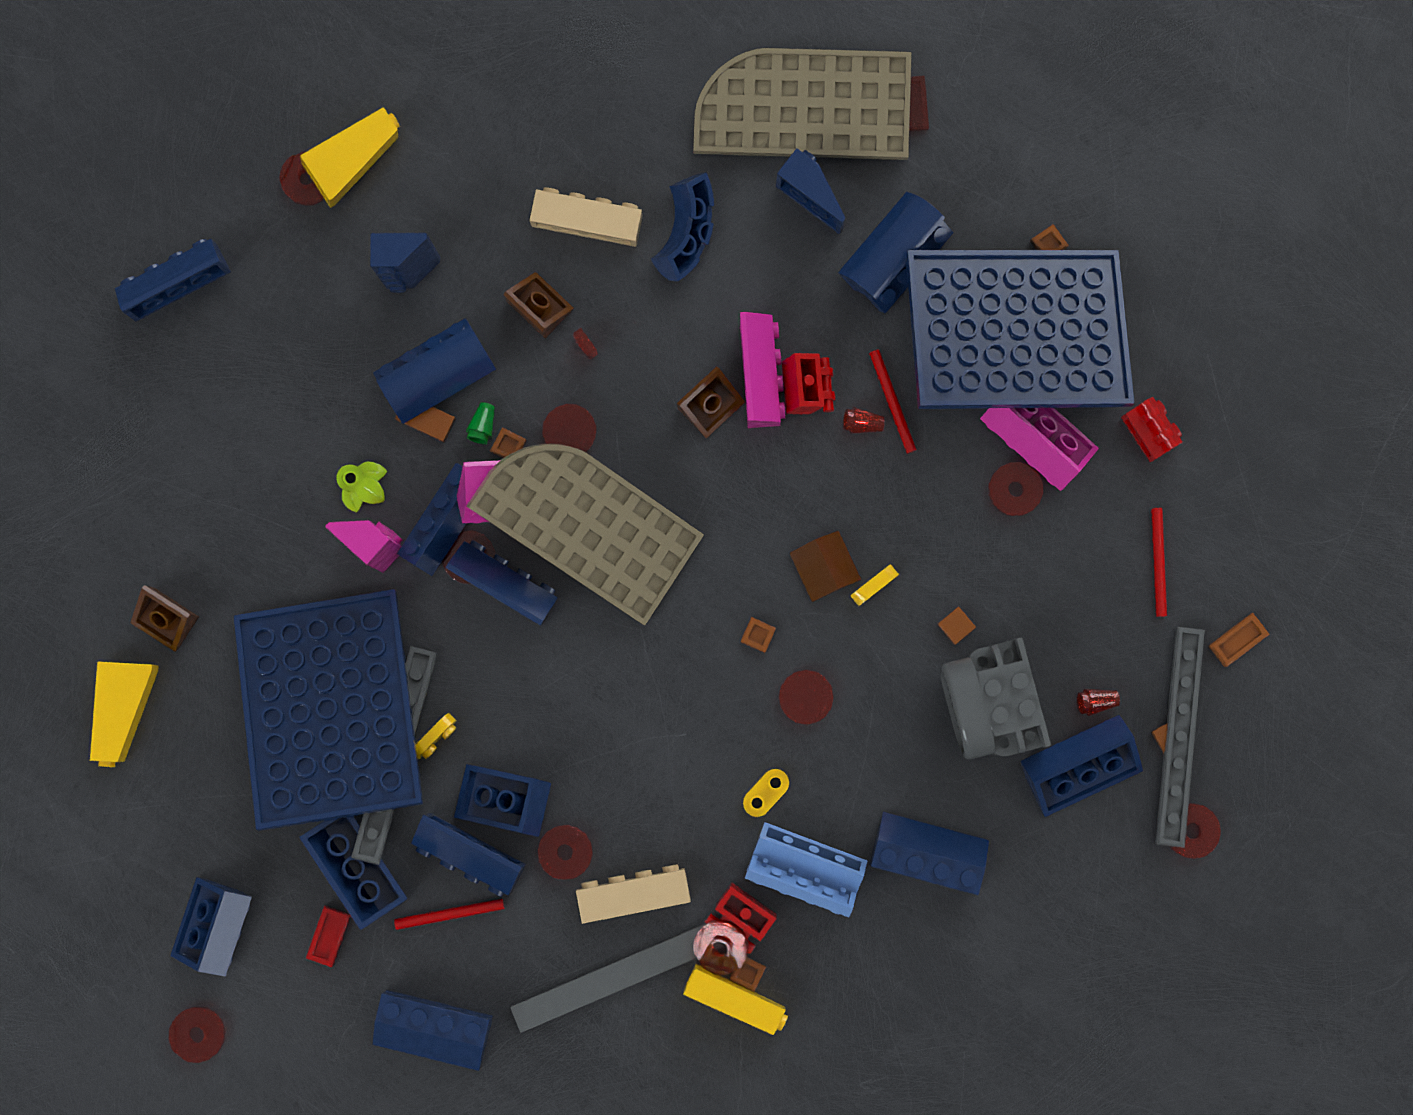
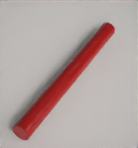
M879 350L872 351L869 355L907 454L914 452L917 449Z
M1152 508L1156 617H1166L1162 508Z
M496 899L394 919L396 930L498 911L504 909L503 899Z

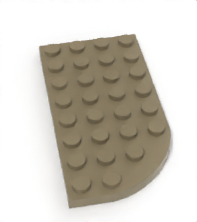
M761 48L740 54L721 66L711 76L700 93L695 109L694 154L790 157L795 149L798 148L802 152L807 150L815 157L908 160L912 52Z
M560 444L533 445L506 456L489 471L466 506L643 625H646L704 536L697 529L586 452Z

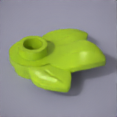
M368 461L360 464L358 467L355 465L341 467L337 472L336 481L342 489L344 505L348 509L358 512L362 502L369 504L384 502V491L377 481L386 474L387 470L380 464ZM348 473L355 475L353 483L346 482L345 476Z

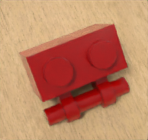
M794 353L782 361L786 414H812L823 408V412L834 411L833 401L836 400L835 391H832L831 378L834 375L828 357L820 358V354Z
M1154 397L1145 400L1121 417L1149 462L1154 461L1182 443L1180 439L1182 434L1175 423L1171 424L1165 416L1167 414L1166 408L1161 401H1156Z
M731 882L715 906V910L721 913L722 917L718 919L710 913L705 923L712 927V931L718 936L722 934L732 941L735 948L738 950L742 948L750 954L756 945L748 940L749 936L752 935L761 941L776 920L777 914ZM730 920L743 929L740 934L727 925Z

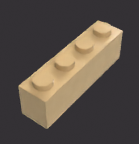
M543 188V191L536 189L530 223L532 227L637 247L643 215L642 210L638 209V206L635 204L622 203V206L611 204L612 201L605 198H596V201L585 199V196L579 193H570L568 196L559 194V191L553 188Z
M678 864L662 867V873L652 874L651 870L636 872V878L625 880L624 875L608 878L609 883L598 885L597 880L581 883L582 888L577 889L576 894L582 924L690 903L691 898L685 868L679 869Z

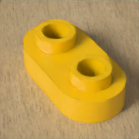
M450 713L442 717L416 744L417 759H420L422 756L425 759L430 757L437 749L435 746L436 742L441 737L446 740L457 729L454 726L457 720Z
M779 769L767 771L745 795L743 800L745 811L754 817L765 815L787 791L789 787L787 775ZM772 778L780 779L781 784L778 788L771 787L770 781ZM754 798H760L762 800V806L760 808H754L752 806V800Z

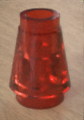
M853 407L845 411L843 429L849 431L850 434L882 432L885 419L882 415Z
M1084 689L1083 692L1077 694L1079 712L1088 716L1120 705V697L1117 690Z

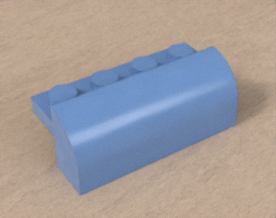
M764 822L750 859L745 879L751 880L758 885L775 889L782 894L799 898L809 904L828 909L835 914L850 917L857 891L865 874L867 860Z

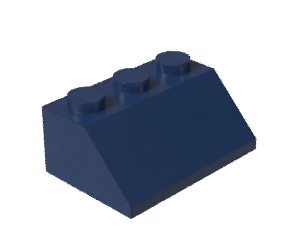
M196 877L170 956L198 972L226 976L228 968L232 963V955L236 943L241 936V928L249 911L252 897L237 889Z

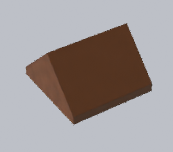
M536 272L504 293L507 303L545 339L574 309Z
M716 366L677 403V408L707 438L741 407L745 401L723 372Z
M839 530L817 538L789 553L812 602L861 580Z
M144 585L130 623L176 652L199 616L156 588Z

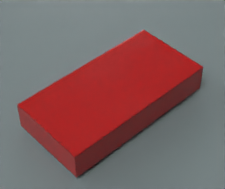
M327 905L324 906L306 959L333 967L351 917L349 913Z

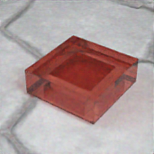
M582 328L573 333L574 340L588 359H592L598 354L597 349Z

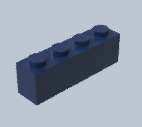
M458 463L454 465L397 553L431 576H433L466 523H462L457 502V493L463 468Z

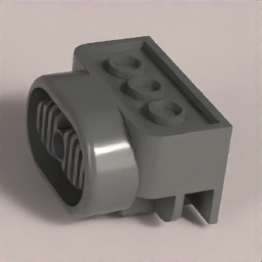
M1022 637L979 648L970 652L966 658L942 664L940 668L942 686L955 736L965 759L970 760L990 754L1009 756L1040 747L1051 746Z

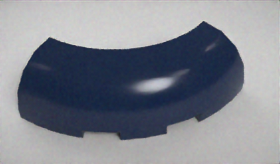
M707 172L688 177L669 186L675 206L674 225L665 246L651 258L656 269L668 280L679 281L693 270L700 261L699 257L705 245L709 244L714 225L711 223V207L714 206V198Z

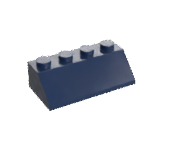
M371 233L370 267L384 286L390 289V292L403 293L406 292V289L414 288L440 263V255L427 233Z
M201 239L192 245L193 248L184 253L183 251L176 252L169 256V260L163 264H153L144 270L145 273L138 277L131 276L121 281V285L115 288V292L122 312L137 322L231 273L217 244L212 239Z
M472 540L470 544L463 541L445 568L541 626L558 599L554 596L556 590L543 582L540 586L530 581L533 576L518 568L517 572L507 567L509 562L499 555L495 554L493 558L484 553L486 548L476 541Z
M1120 715L1020 761L1028 784L1045 817L1143 771L1134 736Z
M883 812L869 865L979 895L986 868L989 840Z
M431 813L422 816L412 840V844L417 846L416 852L428 858L431 855L441 859L439 864L452 871L455 868L464 871L466 879L476 884L482 881L490 885L488 890L501 897L504 893L507 895L511 894L526 866L525 863Z
M353 816L325 820L299 838L358 928L362 930L405 902L407 897L382 859L380 865L351 858L360 828Z
M386 990L381 995L375 1019L372 1045L479 1071L493 1016Z

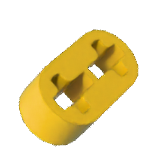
M890 564L850 596L860 606L899 574Z

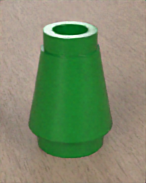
M480 402L466 429L468 433L466 438L468 440L485 445L489 439H492L495 410L493 405Z

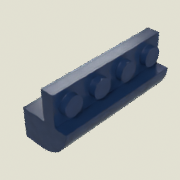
M906 192L838 273L853 290L864 294L880 312L886 313L908 287L907 251L939 250L954 232L943 221L945 217L934 206L923 198Z
M465 318L436 336L429 338L414 349L405 352L397 359L383 365L380 369L374 371L373 374L389 404L402 424L496 370Z

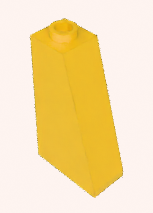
M384 107L300 155L303 167L330 208L339 202L398 139L397 128L400 125L392 113L388 114Z
M97 662L90 761H99V766L115 767L116 762H125L157 676L158 665Z
M695 964L684 988L683 995L772 1035L775 1034L777 1029L780 1031L783 1029L788 1018L784 1014L786 1011L784 1006L698 964Z

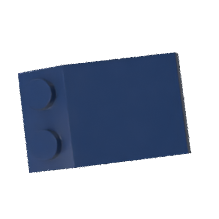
M796 148L778 171L776 187L840 234L844 227L845 216L819 164L816 163V157L807 150L802 152Z
M466 764L454 818L539 837L551 783Z

